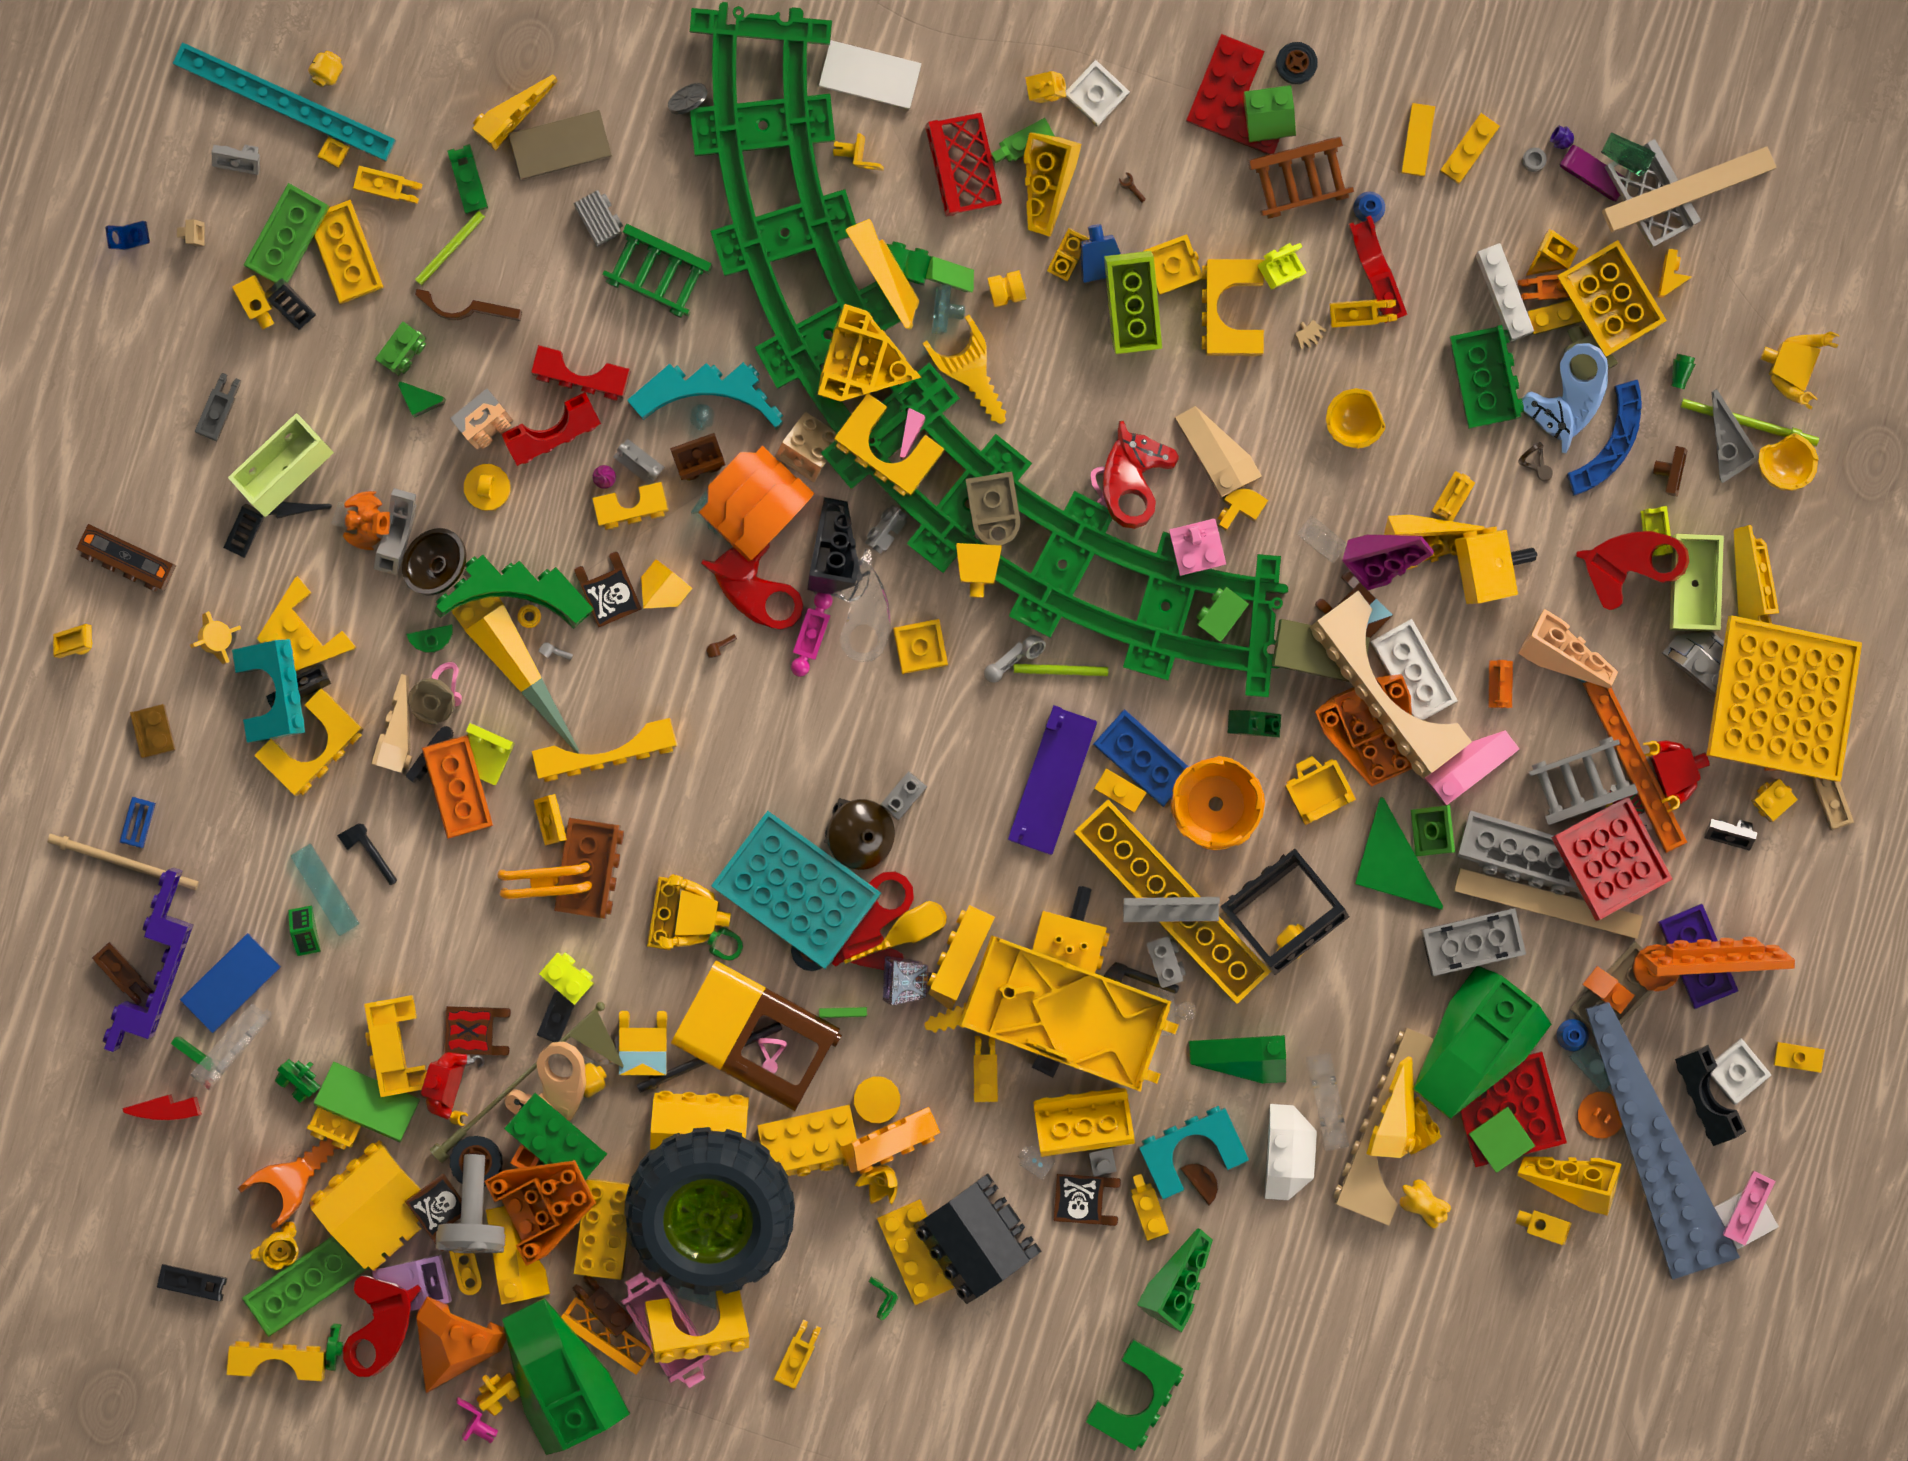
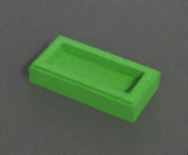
M867 1007L819 1008V1017L867 1016Z

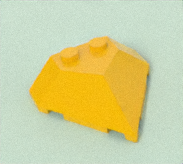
M844 304L834 328L823 365L818 395L841 402L919 379L921 376L906 361L904 355L886 333L875 323L868 311Z

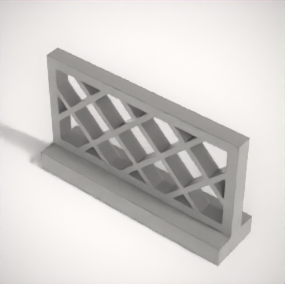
M1655 139L1605 166L1623 201L1634 198L1629 196L1627 192L1628 185L1639 188L1637 194L1639 196L1642 195L1643 190L1650 192L1678 181ZM1641 154L1645 161L1644 168L1633 165L1636 155ZM1617 165L1626 167L1625 178L1618 176L1613 167ZM1631 170L1642 173L1640 183L1629 180ZM1647 175L1654 177L1656 180L1655 188L1645 185ZM1691 202L1672 209L1673 211L1663 212L1665 214L1663 224L1653 221V217L1636 223L1650 248L1690 229L1701 221ZM1670 216L1678 219L1681 225L1680 228L1675 229L1668 226ZM1651 226L1662 229L1659 239L1654 240L1650 233Z

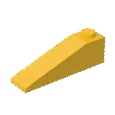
M552 74L492 108L485 115L481 113L473 122L475 125L472 128L473 131L496 151L509 134L515 130L558 82L557 78Z
M505 1206L486 1209L488 1225L505 1228L504 1253H493L501 1305L550 1294L546 1269L540 1260L528 1266L525 1265L516 1247L522 1240Z

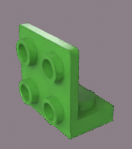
M402 321L375 359L397 376L401 373L405 374L412 365L410 360L415 353L419 355L425 348L426 343L424 341L426 338L421 332L414 330Z

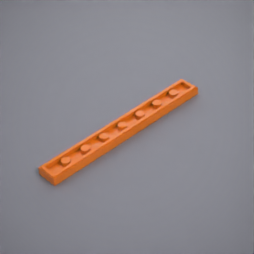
M1587 681L1582 683L1608 737H1613V740L1619 739L1620 744L1613 747L1631 784H1635L1637 788V796L1665 853L1688 843L1673 812H1667L1670 809L1668 802L1662 803V800L1666 797L1612 688H1606Z

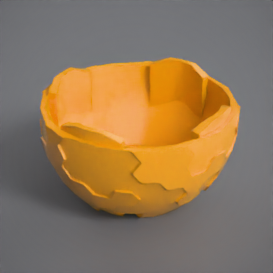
M1217 756L1201 760L1190 767H1186L1173 786L1171 812L1176 822L1175 825L1183 836L1202 846V848L1222 850L1235 845L1238 846L1251 837L1261 818H1263L1265 798L1259 779L1241 763L1233 760V758ZM1217 797L1221 799L1222 808L1219 811L1210 809L1209 801L1211 798Z

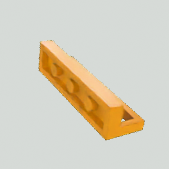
M575 1297L561 1316L563 1320L578 1336L637 1375L652 1353L650 1347L626 1330L621 1333L625 1339V1346L615 1347L611 1344L610 1334L612 1333L606 1327V1332L597 1334L592 1331L590 1321L597 1320V1318H590V1310L581 1299ZM578 1304L585 1309L587 1319L576 1320L569 1314L575 1305ZM581 1322H587V1323H588V1327H586V1326H585L584 1324H582ZM607 1335L608 1341L602 1338L601 1336ZM628 1339L634 1342L635 1344L629 1345ZM639 1346L647 1351L640 1362L631 1358L630 1347ZM626 1348L627 1354L621 1351L620 1349Z

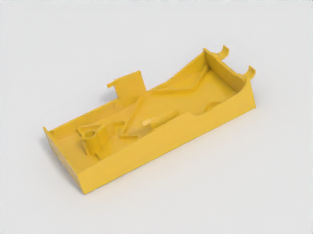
M992 935L959 1025L1140 1092L1144 1079L1157 1084L1160 1078V1073L1148 1068L1162 1030L1176 1034L1179 1024L1166 1020L1171 1005L1169 1000Z

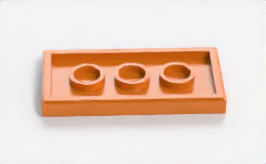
M468 735L422 747L447 839L493 826Z

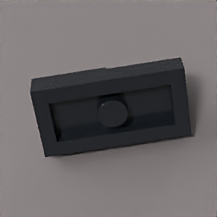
M1711 819L1704 838L1750 851L1756 840L1757 832L1753 831V823L1739 819L1737 825L1734 826L1723 820Z

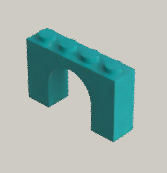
M290 639L273 640L233 649L235 673L264 670L272 678L276 689L275 702L268 713L262 716L243 719L247 743L262 742L305 733Z
M1219 1106L1207 1110V1116L1199 1119L1198 1116H1194L1185 1120L1186 1125L1177 1129L1175 1125L1164 1130V1135L1157 1139L1153 1135L1141 1141L1143 1145L1139 1146V1149L1162 1199H1166L1184 1190L1173 1165V1151L1178 1142L1189 1135H1203L1211 1139L1216 1145L1227 1170L1249 1161L1226 1108L1220 1109Z

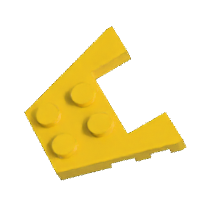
M298 576L294 578L257 637L260 643L290 639L296 672L356 648L343 631L323 646L297 615L293 608L311 594V591Z

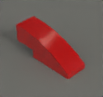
M172 1094L122 1108L126 1114L151 1120H176L202 1115L197 1097L174 1103Z

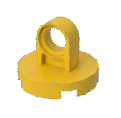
M481 464L474 467L467 474L464 481V494L467 500L475 508L482 511H493L501 507L508 500L511 493V483L507 474L500 467L493 464Z

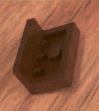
M715 433L670 448L681 480H694L700 474L717 472L722 466L726 465Z

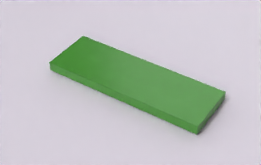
M331 1236L293 1264L245 1295L242 1299L266 1335L270 1337L370 1267L368 1266L364 1269Z

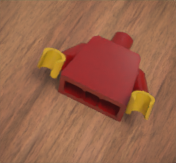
M1668 740L1645 742L1643 746L1648 745L1650 748V752L1646 753L1645 756H1650L1660 787L1666 797L1662 800V803L1669 802L1670 809L1667 812H1671L1687 801L1697 789V781L1701 779L1698 770L1710 766L1709 759L1706 753L1693 756L1691 749H1685L1681 743Z

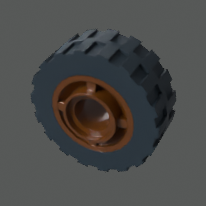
M469 1136L459 1141L454 1146L453 1152L450 1155L452 1174L461 1184L463 1183L464 1155L466 1154L485 1155L484 1181L502 1171L503 1160L499 1147L492 1140L482 1136Z

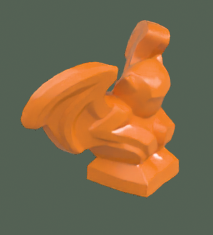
M376 491L355 494L344 503L345 508L357 507L358 512L347 511L348 514L345 517L347 531L357 529V533L344 532L343 537L351 545L364 550H374L372 546L381 540L377 537V534H389L390 512H380L378 510V507L382 506V502L374 496Z

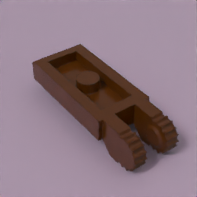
M111 942L107 943L92 957L123 993H126L137 1005L141 1004L142 1000L130 988L135 983L141 987L144 993L148 995L153 993V990L141 978L142 976Z
M585 1275L583 1277L584 1282L595 1293L589 1297L584 1289L577 1284L572 1288L573 1291L584 1302V1305L617 1338L633 1323L632 1317L591 1276Z

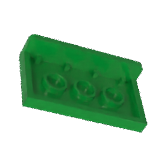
M1498 325L1493 328L1450 336L1449 339L1468 429L1519 419L1521 413L1524 412L1522 399H1518L1516 390L1519 389L1517 375L1513 376L1511 369L1514 366V358L1512 352L1508 353L1506 344L1510 343L1507 329L1503 330V326Z

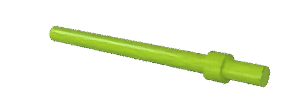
M1682 399L1680 407L1714 417L1712 406ZM1733 413L1740 425L1782 437L1796 433L1806 438L1813 446L1818 445L1819 437L1802 433L1800 429L1793 427L1788 429Z

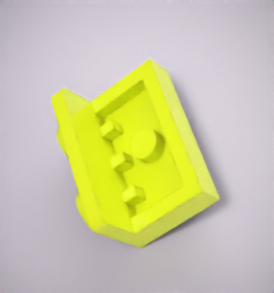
M1289 243L1278 250L1279 252L1276 249L1264 255L1265 260L1257 265L1271 290L1298 279L1307 273L1295 253L1302 248L1301 243L1294 246Z
M557 952L539 975L571 1003L576 1005L589 988L595 984L591 981L593 976L584 968L581 970L573 965L576 961L566 952L563 955Z

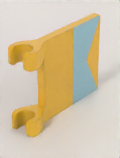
M628 1011L619 1012V1056L624 1065L623 1068L619 1066V1075H667V1012H657V1028H629L630 1013Z

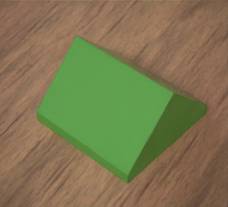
M1450 805L1411 810L1416 857L1455 852Z

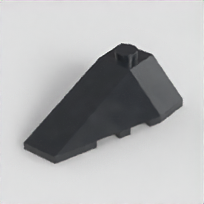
M824 497L807 590L833 594L856 585L859 559L852 532L848 501Z

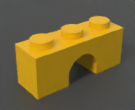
M662 482L638 487L640 501L633 508L622 507L618 502L616 493L592 498L598 525L605 527V530L619 527L618 523L625 521L630 525L642 522V517L650 516L651 519L664 517V512H668L669 509Z

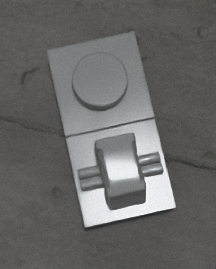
M214 145L212 149V166L258 175L260 171L258 147L244 145L242 151L228 146Z

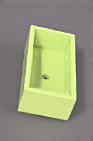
M296 413L228 478L246 499L266 517L334 452Z
M1675 534L1672 537L1680 540L1688 549L1689 564L1685 574L1676 581L1671 582L1670 630L1720 631L1724 536ZM1674 548L1671 571L1678 563V554ZM1696 580L1698 582V586L1693 587L1692 581Z

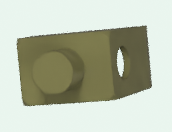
M1580 325L1567 331L1573 344L1567 346L1564 352L1576 344L1590 343L1600 348L1592 334L1587 337L1585 336ZM1578 354L1571 359L1570 369L1575 377L1581 380H1588L1596 376L1598 370L1597 363L1591 356ZM1612 354L1606 357L1608 369L1618 364Z

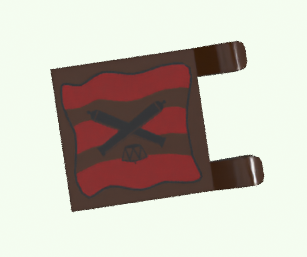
M446 1006L445 1053L509 1055V1046L493 1045L494 1017H510V1008Z

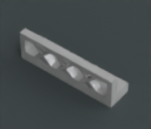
M1219 897L1123 898V922L1219 921L1220 899Z

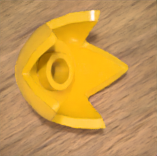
M887 1165L874 1166L872 1170L859 1177L855 1186L869 1185L870 1204L881 1200L886 1195H888L889 1203L893 1204L897 1194L898 1182L896 1174L891 1167Z

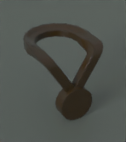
M1539 442L1529 448L1519 458L1518 463L1538 471L1539 479L1548 481L1552 478L1553 471L1551 467L1544 465V445ZM1537 449H1539L1540 467L1525 461Z

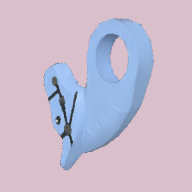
M1590 343L1576 344L1565 352L1560 362L1563 396L1546 398L1538 393L1528 392L1522 398L1524 412L1544 431L1561 440L1562 453H1567L1572 438L1596 414L1607 389V358L1600 348ZM1578 354L1591 356L1597 363L1598 370L1596 376L1590 380H1581L1575 377L1570 369V362L1574 356Z

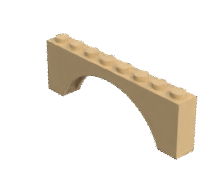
M1357 591L1309 628L1312 630L1313 637L1318 642H1321L1326 649L1328 657L1338 665L1343 677L1353 685L1358 697L1363 699L1368 705L1370 713L1383 725L1385 733L1395 741L1399 752L1410 761L1414 772L1423 779L1472 743V741L1458 723L1436 724L1418 719L1398 707L1385 694L1372 673L1366 652V628L1373 609L1361 593Z
M1408 1028L1398 1032L1394 1043L1398 1045L1395 1054L1390 1053L1386 1062V1066L1389 1067L1386 1076L1381 1075L1377 1088L1380 1089L1377 1098L1372 1097L1368 1110H1371L1368 1119L1364 1118L1359 1132H1362L1360 1141L1355 1140L1350 1152L1354 1155L1351 1163H1346L1343 1169L1342 1176L1345 1178L1342 1186L1338 1184L1333 1194V1198L1336 1199L1335 1204L1386 1225H1390L1398 1203L1391 1196L1382 1180L1377 1156L1367 1155L1366 1152L1375 1125L1379 1126L1384 1114L1380 1112L1382 1106L1392 1096L1389 1093V1088L1399 1063L1408 1056L1412 1058L1413 1083L1416 1082L1433 1038Z

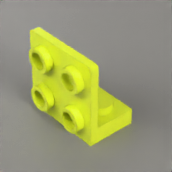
M469 723L466 732H468L467 735L479 777L483 781L497 785L515 743Z

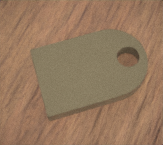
M1012 472L965 479L973 528L977 537L988 545H1005L1011 542L1016 537L1020 528V516ZM1000 527L1004 529V539L1000 541L993 539L991 533L994 528Z

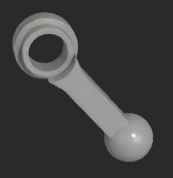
M1035 635L1027 637L1023 643L1019 641L1014 648L995 664H990L985 668V678L992 683L1000 681L1003 673L1023 656H1026L1028 659L1038 657L1044 651L1046 643L1041 637Z

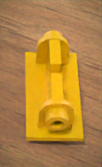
M1455 471L1433 507L1432 512L1447 521L1453 522L1476 482L1470 480L1469 476Z

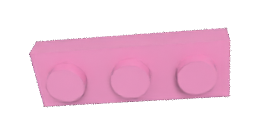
M1752 1171L1724 1230V1236L1742 1245H1746L1776 1181Z

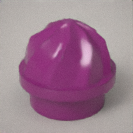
M601 465L593 472V482L599 488H610L616 481V473L610 466Z

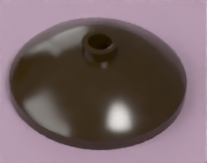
M445 528L431 529L416 537L407 548L402 561V574L406 584L416 593L426 596L440 594L452 587L460 578L466 564L467 554L462 539L451 530Z
M856 799L842 805L833 814L827 830V842L834 858L842 865L855 870L870 869L880 864L891 851L895 838L894 823L888 811L880 804L867 799ZM869 832L870 837L868 840H865L864 835Z

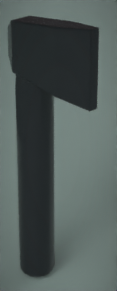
M359 823L337 835L347 850L360 841L389 885H394L397 882V878L366 835L367 828L364 824Z
M1115 962L1104 974V977L1122 983L1124 976L1174 994L1179 991V986L1176 984L1162 988L1157 977L1129 968L1119 962Z

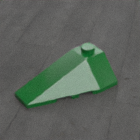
M1285 1035L1189 1041L1191 1065L1262 1084L1286 1082Z
M1197 1228L1147 1284L1137 1306L1149 1316L1182 1333L1194 1309L1195 1304L1192 1303L1195 1290L1200 1288L1201 1283L1197 1281L1201 1269L1206 1266L1213 1239Z

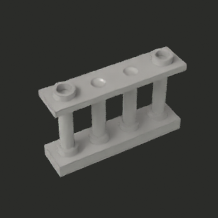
M1613 737L1600 740V746L1547 765L1545 761L1532 765L1533 770L1529 771L1530 776L1538 775L1550 807L1548 810L1549 814L1545 815L1548 825L1638 793L1635 784L1630 785L1629 781L1625 780L1613 746L1620 744L1619 739L1613 740ZM1605 750L1617 783L1615 785L1616 790L1607 793L1606 789H1603L1591 754ZM1580 758L1583 759L1595 792L1593 793L1594 798L1585 801L1584 797L1581 798L1569 762ZM1558 766L1561 768L1572 798L1570 802L1572 806L1564 809L1557 802L1546 772Z

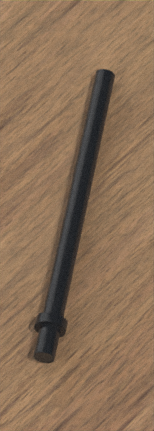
M776 1022L751 1033L745 1046L758 1041L760 1038L768 1037L783 1030L781 1024ZM695 1058L668 1070L667 1075H651L648 1080L637 1084L638 1090L642 1093L651 1088H659L658 1085L707 1063Z

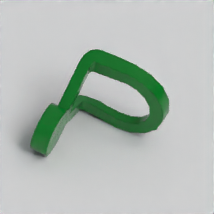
M725 927L720 928L718 932L713 931L707 942L712 955L728 961L738 958L743 950L741 938ZM721 934L733 937L737 941L738 949L735 954L727 956L715 949L716 940Z
M871 1276L868 1282L887 1295L877 1312V1318L882 1321L894 1308L898 1295L884 1287L881 1281ZM891 1295H892V1296H893L892 1300L890 1301V1303H889L888 1307L886 1308V1310L883 1312L884 1308L886 1307V1305H887V1303L889 1302V1300H890V1298H891Z

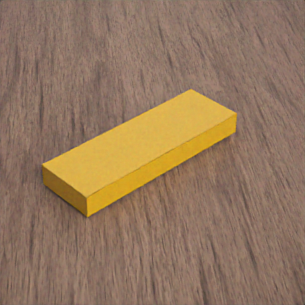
M1412 103L1401 173L1425 176L1436 106Z

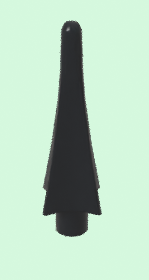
M281 502L268 515H276L278 519L304 512L331 509L332 505Z

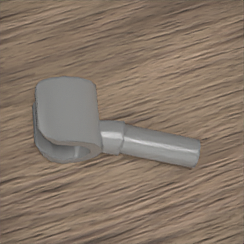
M543 643L538 650L547 658L550 657L552 652L570 660L573 654L555 648L550 643Z

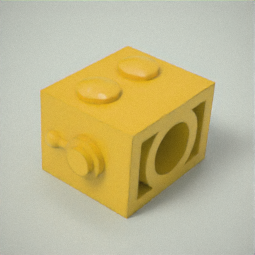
M1049 71L1025 77L1030 101L1044 103L1066 97V83L1060 73Z
M1778 778L1770 784L1765 782L1757 789L1759 794L1751 802L1758 808V813L1762 817L1764 816L1769 822H1773L1798 799L1793 795V790Z

